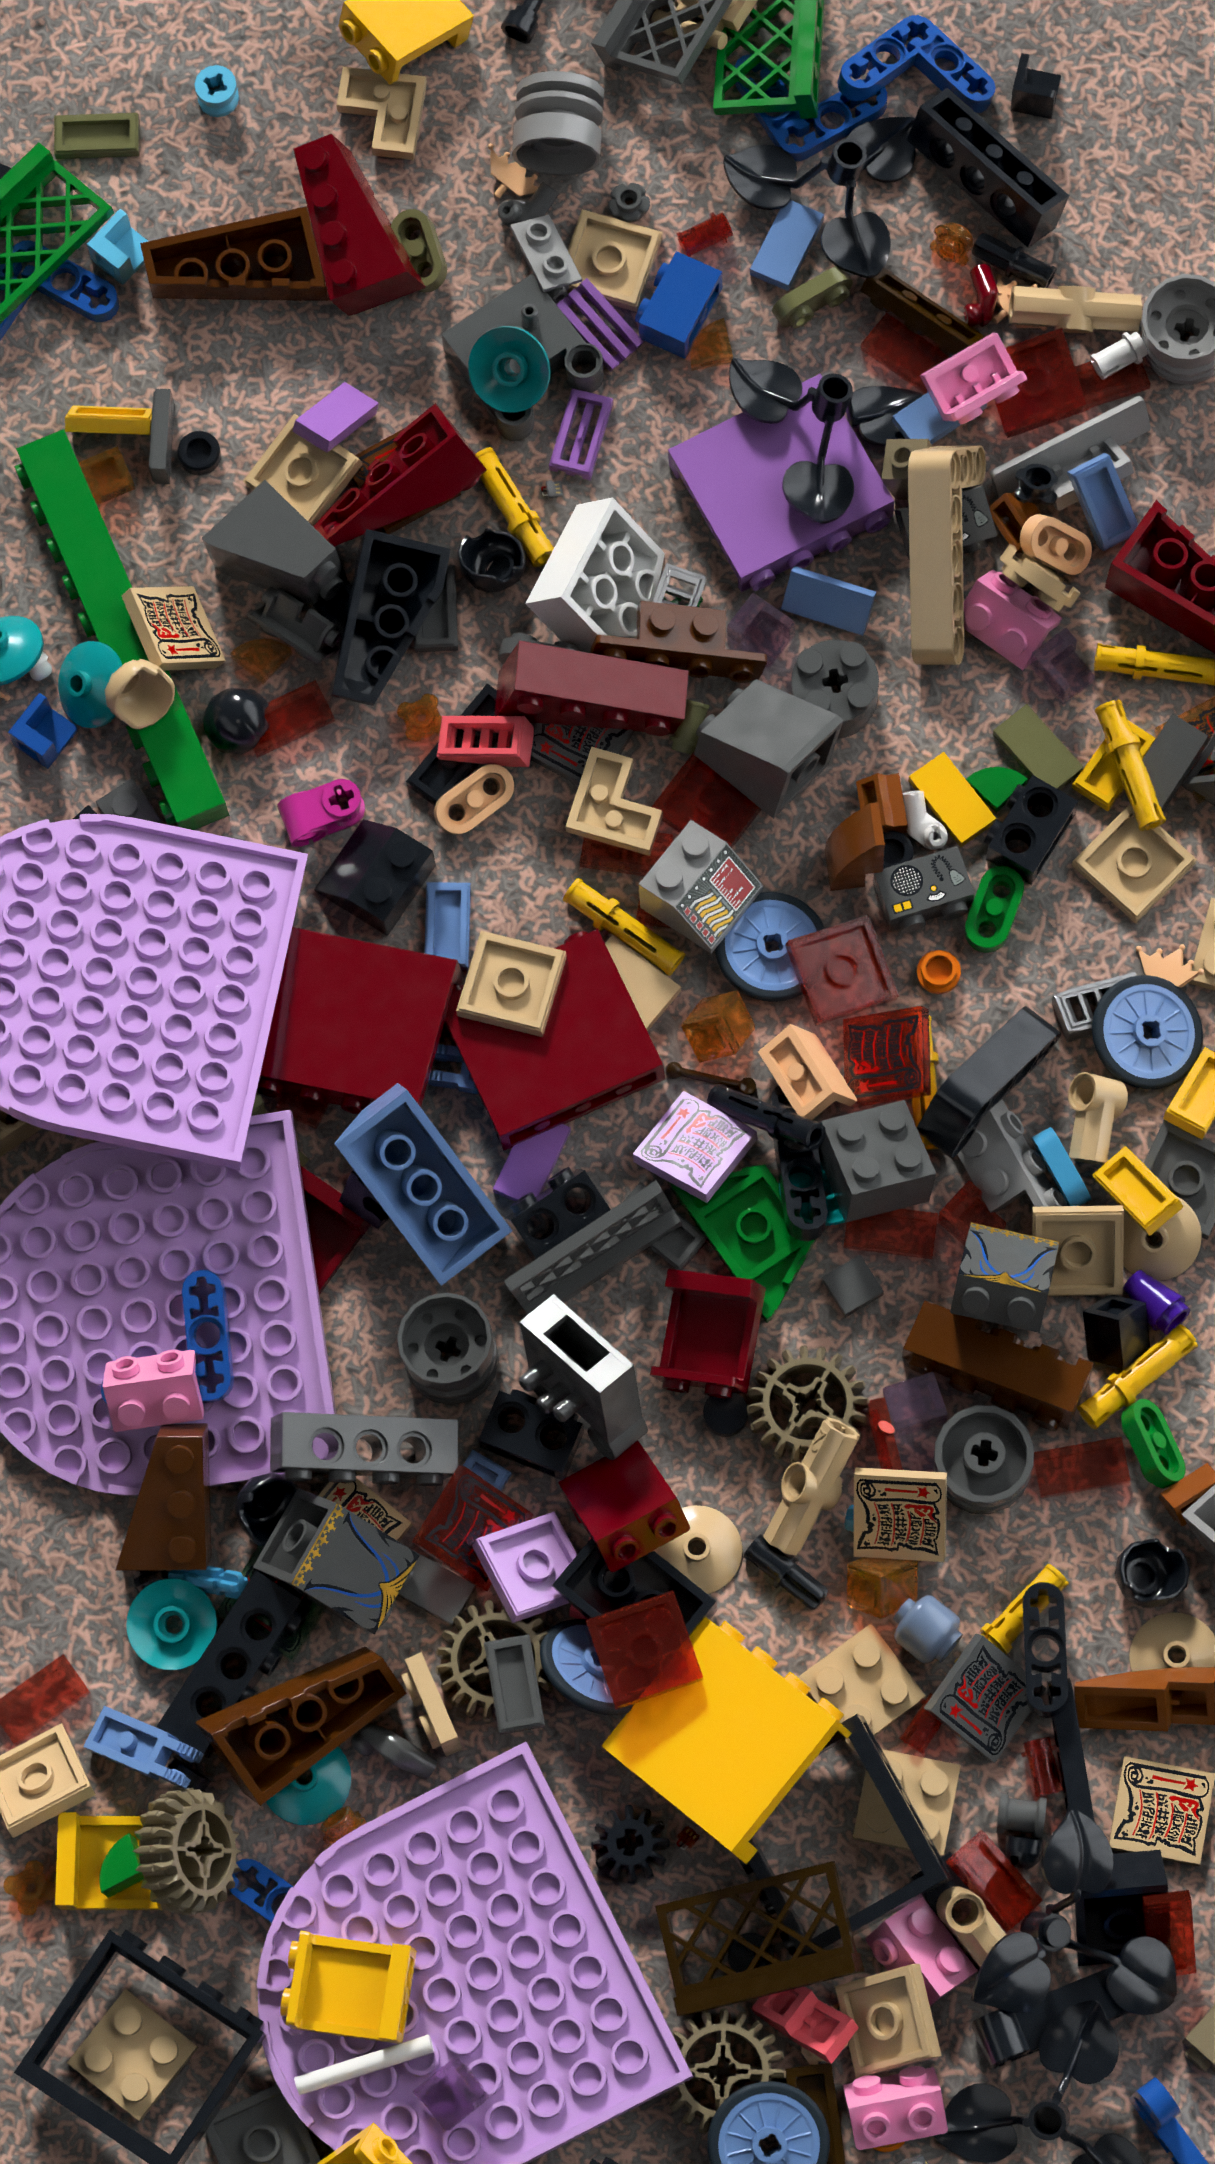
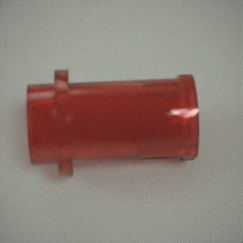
M712 212L709 214L710 219L683 232L676 233L686 256L691 257L693 254L720 241L723 245L728 243L727 238L733 236V232L723 212L718 215Z
M932 1693L928 1695L926 1700L920 1699L921 1708L904 1733L899 1737L902 1742L914 1750L916 1749L922 1755L942 1725L939 1720L924 1709L932 1697Z
M1050 1737L1024 1742L1025 1752H1022L1021 1755L1022 1758L1027 1757L1035 1790V1798L1064 1791L1053 1753L1054 1750H1057V1746L1051 1744Z

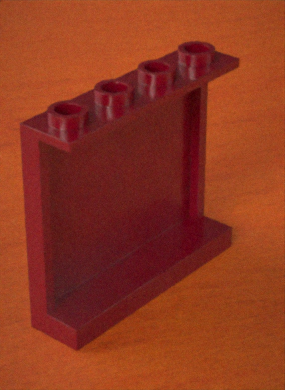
M292 927L257 1092L274 1098H280L282 1093L297 1096L301 1102L312 1106H324L325 1102L341 1105L344 1111L358 1115L364 1108L398 1083L409 1091L421 1107L454 986L461 985L463 974L458 960Z
M598 929L590 933L586 931L577 932L569 936L564 941V944L554 948L566 951L567 957L543 1037L457 1016L456 1009L464 984L454 986L445 1023L494 1125L496 1136L503 1151L666 1079L660 1056Z

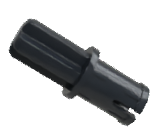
M982 233L977 238L972 249V254L975 257L1005 271L1006 277L1010 278L1013 275L1031 285L1037 284L1038 288H1048L1057 270L1056 267L1024 253V247L1019 246L1016 249L986 233Z
M762 1534L751 1543L744 1553L743 1558L749 1560L774 1580L773 1586L775 1588L783 1587L810 1610L818 1608L826 1599L828 1589L797 1565L799 1559L796 1557L790 1559L778 1548L770 1545Z

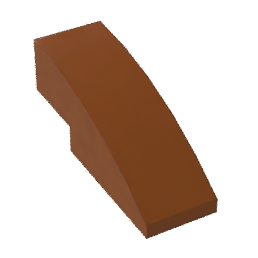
M879 802L870 803L853 813L838 825L826 841L825 856L830 891L865 887L866 874L883 872L885 842Z
M1182 1667L1133 1671L1079 1681L1074 1685L1079 1728L1168 1732L1171 1723L1215 1725V1667Z

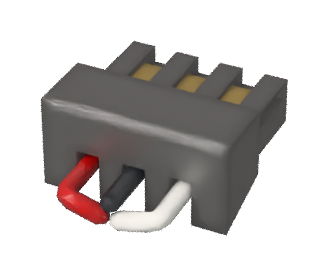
M549 480L546 481V486L541 487L542 495L548 496V499L563 496L561 481L553 482Z

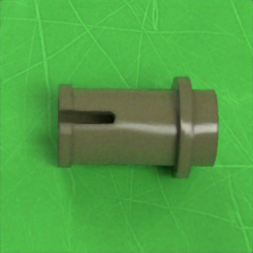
M686 699L685 719L675 731V735L669 737V740L673 741L672 750L694 755L699 738L696 735V731L706 718L710 705Z

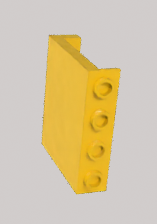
M705 1617L601 1747L747 1865L758 1851L749 1843L751 1838L835 1733L838 1731L845 1738H848L852 1733L839 1722L844 1714L829 1701L822 1697L818 1704L806 1696L811 1688L789 1671L785 1678H783L773 1670L778 1663L761 1648L756 1646L750 1652L741 1645L745 1637L729 1623L723 1621L718 1627Z

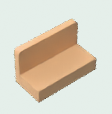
M790 1024L758 1051L793 1109L796 1110L797 1115L813 1120L835 1101L850 1107L858 1101L814 1033Z

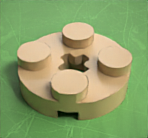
M1012 544L1008 545L999 558L1004 563L1001 569L1006 577L1021 587H1024L1027 582L1039 589L1037 592L1038 598L1058 612H1060L1064 605L1069 608L1073 606L1081 594L1074 586L1067 593L1064 590L1066 585L1063 584L1065 579L1025 553L1020 558L1015 557L1016 547Z

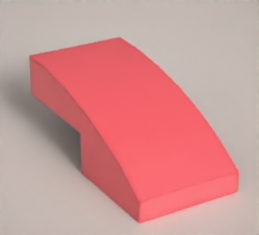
M805 1986L760 1997L751 2008L757 2016L783 2035L830 2064L834 2062L859 2028L853 2018L818 2000L813 1991Z

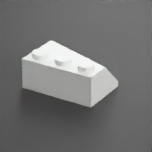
M613 497L578 504L525 604L561 641L575 644L581 652L589 653L596 635L636 639L638 605L640 601L653 602L660 582L665 553Z

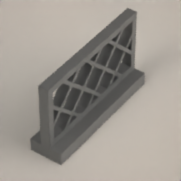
M617 0L591 44L603 64L613 70L619 71L622 66L682 84L732 0H698L699 3L679 12L676 8V0ZM669 4L672 15L650 24V19L656 9ZM703 14L704 21L701 26L684 34L681 23ZM675 26L678 37L657 46L654 35ZM648 38L651 49L635 56L630 54L637 42ZM682 48L684 54L675 68L662 64L661 57Z
M655 1180L505 1279L504 1282L528 1315L553 1294L565 1303L683 1224Z

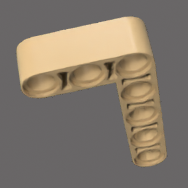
M981 445L934 446L914 450L909 457L911 650L913 661L917 665H960L963 659L962 488L980 485L984 481L986 456Z

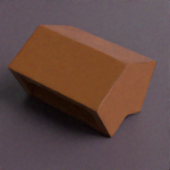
M1014 492L1004 493L989 506L992 519L1008 544L1016 547V553H1024L1020 545L1022 527L1031 516L1041 513L1035 504L1018 501L1014 496Z
M876 773L856 781L860 809L870 803L879 802L883 832L896 831L907 833L908 824L899 773L890 775Z
M1206 1463L1160 1493L1159 1500L1172 1519L1177 1521L1182 1527L1187 1524L1182 1513L1215 1485V1470Z

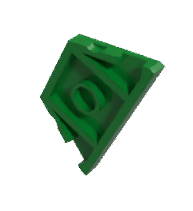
M759 1165L731 1172L708 1203L668 1182L672 1192L700 1231L706 1236L707 1241L732 1276L753 1279L766 1288L761 1316L766 1323L771 1321L816 1240L800 1241L788 1233L785 1226L782 1199L779 1193V1183L766 1165Z

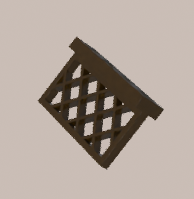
M835 1861L655 1906L676 1997L673 2000L677 2016L696 2014L865 1972L861 1954L857 1953ZM826 1873L830 1893L820 1908L799 1894L809 1877ZM799 1880L794 1890L783 1885ZM774 1886L790 1896L777 1919L755 1906L765 1888ZM754 1892L749 1902L739 1896ZM731 1898L745 1907L732 1930L711 1917L722 1899ZM796 1900L818 1913L805 1936L783 1924ZM710 1903L705 1913L694 1907ZM832 1903L836 1917L827 1912ZM687 1909L701 1918L688 1941L673 1932L669 1913ZM751 1912L773 1924L760 1947L739 1935ZM823 1918L839 1927L843 1942L842 1947L825 1950L811 1941ZM707 1923L728 1935L716 1959L695 1946ZM779 1929L801 1942L790 1960L780 1961L766 1952ZM735 1940L756 1953L748 1969L738 1973L722 1963ZM676 1942L684 1946L680 1956ZM807 1946L817 1952L802 1956ZM692 1951L712 1965L702 1982L686 1985L682 1965ZM762 1958L773 1963L757 1968ZM718 1968L728 1974L712 1979Z

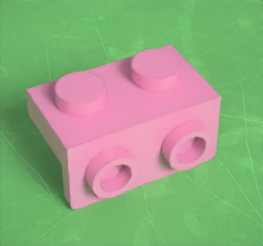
M991 333L920 375L943 421L954 422L958 420L960 425L980 416L983 413L981 406L995 399L996 403H1000L1016 395L1020 391L1017 385L1027 380L1024 371H1017L998 333Z
M991 570L977 579L964 601V629L1021 670L1029 666L1048 633L1056 628L1062 620V617L1055 613L1053 608L1045 604L1038 597L1031 596L1002 572Z
M168 1350L159 1355L139 1358L125 1356L106 1363L103 1391L114 1432L203 1419L204 1406L195 1373L196 1355L194 1350Z
M923 1897L890 1916L866 1937V1942L871 1947L873 1955L878 1962L884 1965L887 1971L920 1963L930 2007L978 1971Z
M912 2066L901 2070L899 2074L880 2078L875 2075H866L855 2079L853 2083L843 2085L854 2143L858 2150L945 2134L948 2131L941 2088L934 2067L925 2069L921 2066Z

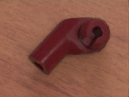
M979 264L970 271V276L977 293V303H968L964 307L965 312H963L965 323L971 327L976 325L984 327L992 321L999 295L990 267L986 264Z

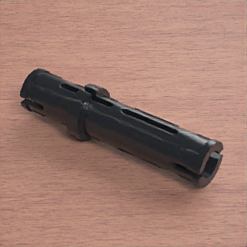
M723 1084L715 1085L708 1094L707 1104L736 1120L767 1131L769 1136L777 1141L790 1140L805 1146L809 1150H816L824 1141L826 1134L825 1126L821 1122L812 1121L797 1115L796 1110L789 1106L780 1105L777 1107L730 1089Z

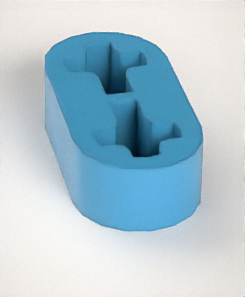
M1049 1127L1031 1137L1038 1154L1067 1205L1081 1206L1092 1200L1082 1178L1053 1128Z

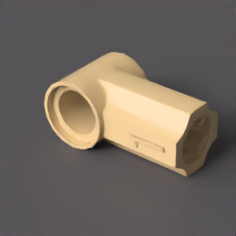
M1082 1072L1074 1077L1068 1090L1069 1104L1076 1110L1069 1157L1072 1161L1104 1165L1108 1160L1113 1121L1126 1108L1128 1092L1126 1086L1121 1081Z
M960 1886L950 1887L939 1896L936 1908L940 1920L951 1929L981 1968L994 1945L1006 1936L1005 1932L988 1912L983 1900L970 1890ZM960 1899H969L971 1903L969 1916L963 1921L955 1922L952 1918L953 1905Z

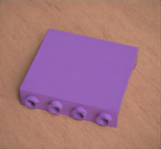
M821 374L802 382L803 389L800 399L807 394L810 387L817 389L822 378ZM812 401L798 411H792L788 408L785 418L776 424L756 421L742 412L668 449L671 470L677 479L681 477L735 572L738 578V588L741 592L751 587L754 591L761 590L774 582L776 579L775 575L789 568L792 570L794 566L805 568L814 560L813 556L827 549L829 552L839 551L852 541L851 537L865 530L868 533H874L884 528L890 522V517L894 513V500L845 415L833 424L825 465L837 464L848 469L854 482V495L846 512L837 520L825 524L813 522L796 511L788 503L782 490L783 477L791 465L799 461H810L817 464V456L825 423L819 421L813 413Z

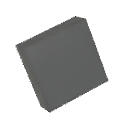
M861 1255L856 1256L822 1277V1282L845 1318L884 1295V1291Z

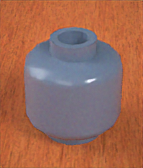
M931 1595L920 1598L916 1603L908 1598L893 1617V1620L899 1624L894 1634L896 1643L923 1664H928L935 1659L939 1663L943 1662L963 1636L958 1631L960 1618Z

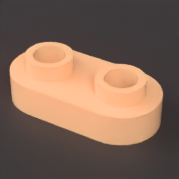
M1041 514L1031 516L1022 527L1020 545L1027 556L1058 572L1069 575L1081 573L1089 564L1092 554L1091 542L1087 535L1056 518Z
M488 764L478 768L438 799L434 808V817L437 825L446 833L453 835L470 831L511 799L514 792L512 775L506 768L497 764ZM486 779H492L496 782L497 792L494 795H488L484 792L483 783ZM451 805L461 807L463 811L461 820L454 821L449 817L448 810Z

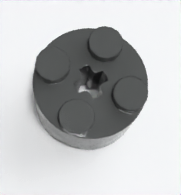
M826 640L803 650L799 654L792 671L791 695L841 717L844 721L838 739L858 733L868 723L877 708L879 675L873 659L861 644L844 640ZM836 685L841 692L833 693L832 688L829 686Z

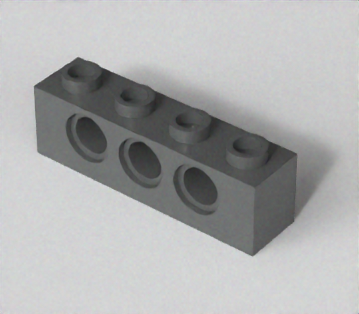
M282 1412L271 1418L270 1472L284 1473V1480L310 1481L312 1480V1474L329 1475L328 1481L333 1483L356 1482V1476H372L373 1484L392 1485L399 1484L400 1478H416V1485L441 1486L443 1485V1479L458 1474V1420ZM315 1437L324 1440L328 1446L329 1453L326 1460L318 1458L313 1452L312 1443ZM359 1439L366 1441L371 1446L372 1458L369 1462L361 1459L357 1453L356 1445ZM403 1441L410 1443L415 1449L416 1457L413 1463L405 1461L401 1456L400 1446Z

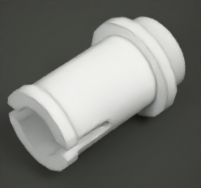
M1125 332L1122 334L1120 341L1096 354L1090 355V359L1098 376L1105 380L1108 376L1133 362L1138 365L1142 363V357L1148 355V350L1137 332L1131 335Z

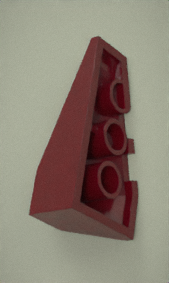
M436 403L395 437L393 442L397 445V448L384 462L375 459L366 469L369 474L364 484L359 489L351 488L347 490L313 526L332 546L335 547L364 535L366 529L376 530L451 499L461 491L472 488L479 481L480 475L487 471L476 453Z

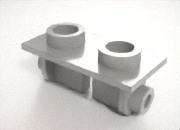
M549 214L510 225V229L541 290L547 292L555 303L563 300L568 295L569 285L582 282V277Z

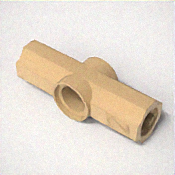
M1013 286L1009 299V324L1055 327V331L1067 333H1093V330L1138 333L1142 319L1141 295L1096 292L1095 288L1083 286H1059L1058 289Z
M827 1417L826 1420H823L802 1462H794L785 1470L781 1482L783 1499L763 1535L770 1545L784 1553L797 1555L801 1551L822 1510H831L838 1503L842 1493L840 1474L860 1438V1435L854 1428L845 1425L837 1419Z

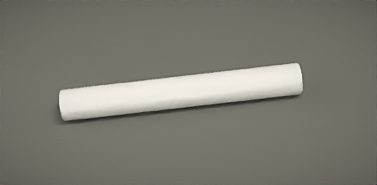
M428 2034L294 2077L299 2095H303L434 2053V2048Z

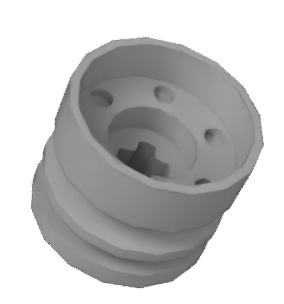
M546 71L522 78L516 88L517 103L515 105V115L518 122L514 125L513 159L521 167L541 174L577 175L595 169L600 163L602 133L598 126L603 122L604 88L597 81L587 76L565 71Z
M1181 274L1165 279L1152 289L1143 306L1142 339L1148 350V355L1145 356L1146 361L1157 375L1172 383L1192 385L1208 380L1215 375V282L1201 275ZM1186 332H1191L1193 336L1189 337L1188 342L1180 340V337H1184Z

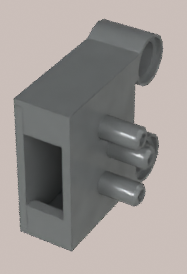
M530 274L441 334L445 353L472 388L468 371L470 352L476 341L483 334L502 326L517 327L532 334L542 344L547 353L551 370L550 375L565 366L566 381L571 389L592 393L602 385L604 380L603 357L600 350L583 340L548 293L541 290L533 274ZM511 359V370L519 373L520 366L518 362ZM581 364H589L594 367L587 374H580L574 370ZM484 402L496 418L497 429L505 439L520 441L532 433L534 428L533 406L521 411L525 414L522 419L509 421L504 418L509 412L496 410Z
M553 1294L520 1321L529 1370L519 1377V1384L525 1391L531 1392L533 1390L539 1397L537 1405L543 1413L550 1414L553 1411L554 1416L560 1422H565L575 1413L579 1414L591 1425L587 1433L594 1446L603 1456L612 1461L648 1432L647 1424L642 1417L634 1364Z

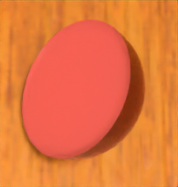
M879 1421L877 1425L878 1432L883 1436H890L895 1431L894 1427L887 1421Z

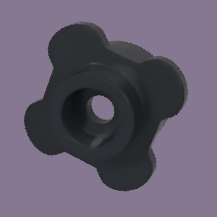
M1030 464L1016 472L1015 479L1018 481V488L1015 489L1014 496L1018 501L1033 504L1042 503L1046 506L1053 505L1056 502L1057 494L1054 492V486L1057 485L1058 477L1049 467L1042 464Z

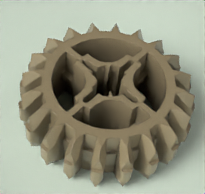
M806 1345L800 1346V1359L795 1360L789 1349L783 1350L782 1358L784 1365L781 1366L773 1358L768 1359L767 1367L772 1376L765 1372L757 1371L755 1380L764 1388L751 1387L748 1391V1397L760 1402L747 1406V1414L749 1416L761 1417L751 1423L752 1433H760L767 1430L759 1441L760 1446L767 1448L774 1442L778 1443L773 1452V1457L777 1460L783 1457L786 1450L791 1451L790 1465L794 1462H799L800 1454L806 1455L813 1441L796 1438L807 1427L821 1426L823 1420H826L827 1417L837 1419L854 1428L852 1425H867L868 1417L863 1413L857 1412V1410L868 1408L869 1399L863 1396H855L865 1389L864 1381L848 1382L856 1374V1368L850 1365L840 1371L839 1367L843 1357L838 1353L833 1356L830 1363L824 1361L826 1356V1349L824 1347L818 1348L816 1358H808V1347ZM812 1373L819 1375L810 1385L805 1387H797L791 1383L787 1385L782 1383L786 1379L798 1374ZM831 1382L839 1388L845 1400L846 1411L843 1419L834 1415V1410L824 1401ZM817 1393L815 1409H820V1412L809 1410L799 1419L800 1404L796 1403V1401L800 1400L807 1403ZM773 1394L780 1397L782 1403L789 1407L792 1412L788 1420V1426L784 1431L776 1424L770 1411V1402ZM854 1428L855 1431L860 1435V1438H859V1440H860V1439H861V1433H860L856 1428Z
M492 1600L485 1601L487 1614L479 1616L476 1607L471 1605L467 1610L472 1621L466 1624L459 1616H455L452 1619L455 1627L460 1631L458 1635L448 1630L443 1631L442 1638L451 1644L452 1647L437 1648V1657L449 1660V1663L436 1666V1673L438 1676H452L441 1684V1689L443 1693L459 1690L451 1700L455 1708L460 1707L468 1700L470 1702L466 1708V1716L472 1719L477 1714L479 1707L484 1708V1723L490 1724L495 1710L493 1697L482 1695L468 1686V1684L474 1681L479 1683L483 1680H490L489 1669L486 1668L488 1664L484 1642L496 1639L489 1628L507 1627L516 1630L522 1635L529 1634L532 1652L535 1651V1669L539 1690L551 1694L553 1686L543 1679V1676H546L540 1660L541 1642L548 1632L544 1631L538 1635L536 1634L544 1624L543 1619L537 1616L528 1624L525 1622L526 1619L512 1623L503 1604L501 1613H495ZM476 1634L482 1646L481 1654L477 1660L469 1664L470 1668L460 1672L462 1651L467 1642Z
M186 1788L168 1791L166 1794H161L155 1801L149 1802V1811L140 1815L143 1828L134 1832L140 1840L139 1847L133 1850V1852L139 1855L140 1864L135 1870L142 1872L144 1875L141 1888L151 1890L150 1900L161 1904L162 1910L175 1912V1914L194 1915L215 1909L216 1904L227 1900V1891L235 1887L232 1874L241 1871L236 1864V1856L242 1851L238 1850L235 1844V1839L240 1833L232 1831L231 1828L234 1816L224 1813L225 1803L216 1801L213 1793H206L200 1789Z
M726 2008L720 2010V2023L712 2024L709 2011H703L701 2014L704 2027L698 2029L695 2022L689 2018L685 2021V2026L691 2033L687 2039L677 2031L672 2033L677 2044L681 2046L680 2050L685 2061L691 2050L699 2042L717 2035L716 2051L712 2059L705 2063L688 2065L694 2077L692 2079L707 2082L714 2089L715 2111L705 2108L695 2101L688 2092L685 2083L663 2093L664 2095H670L678 2092L680 2097L669 2105L671 2111H679L686 2105L689 2110L682 2119L683 2124L688 2126L693 2122L696 2115L701 2117L699 2133L704 2135L709 2130L710 2122H712L716 2111L730 2096L734 2086L750 2081L768 2082L771 2079L782 2080L786 2078L785 2070L771 2068L772 2063H777L784 2059L783 2052L775 2051L768 2054L766 2050L775 2043L776 2037L774 2034H769L760 2041L756 2036L761 2032L763 2023L757 2020L753 2023L750 2030L743 2028L747 2014L742 2011L737 2015L736 2024L728 2023L729 2013ZM731 2036L738 2037L748 2043L757 2053L762 2067L741 2064L734 2060L731 2055ZM722 2049H725V2060L730 2062L729 2069L735 2067L737 2073H747L728 2077L724 2097L720 2096V2085L716 2084L717 2077L711 2079L709 2073H699L710 2072V2070L718 2068Z

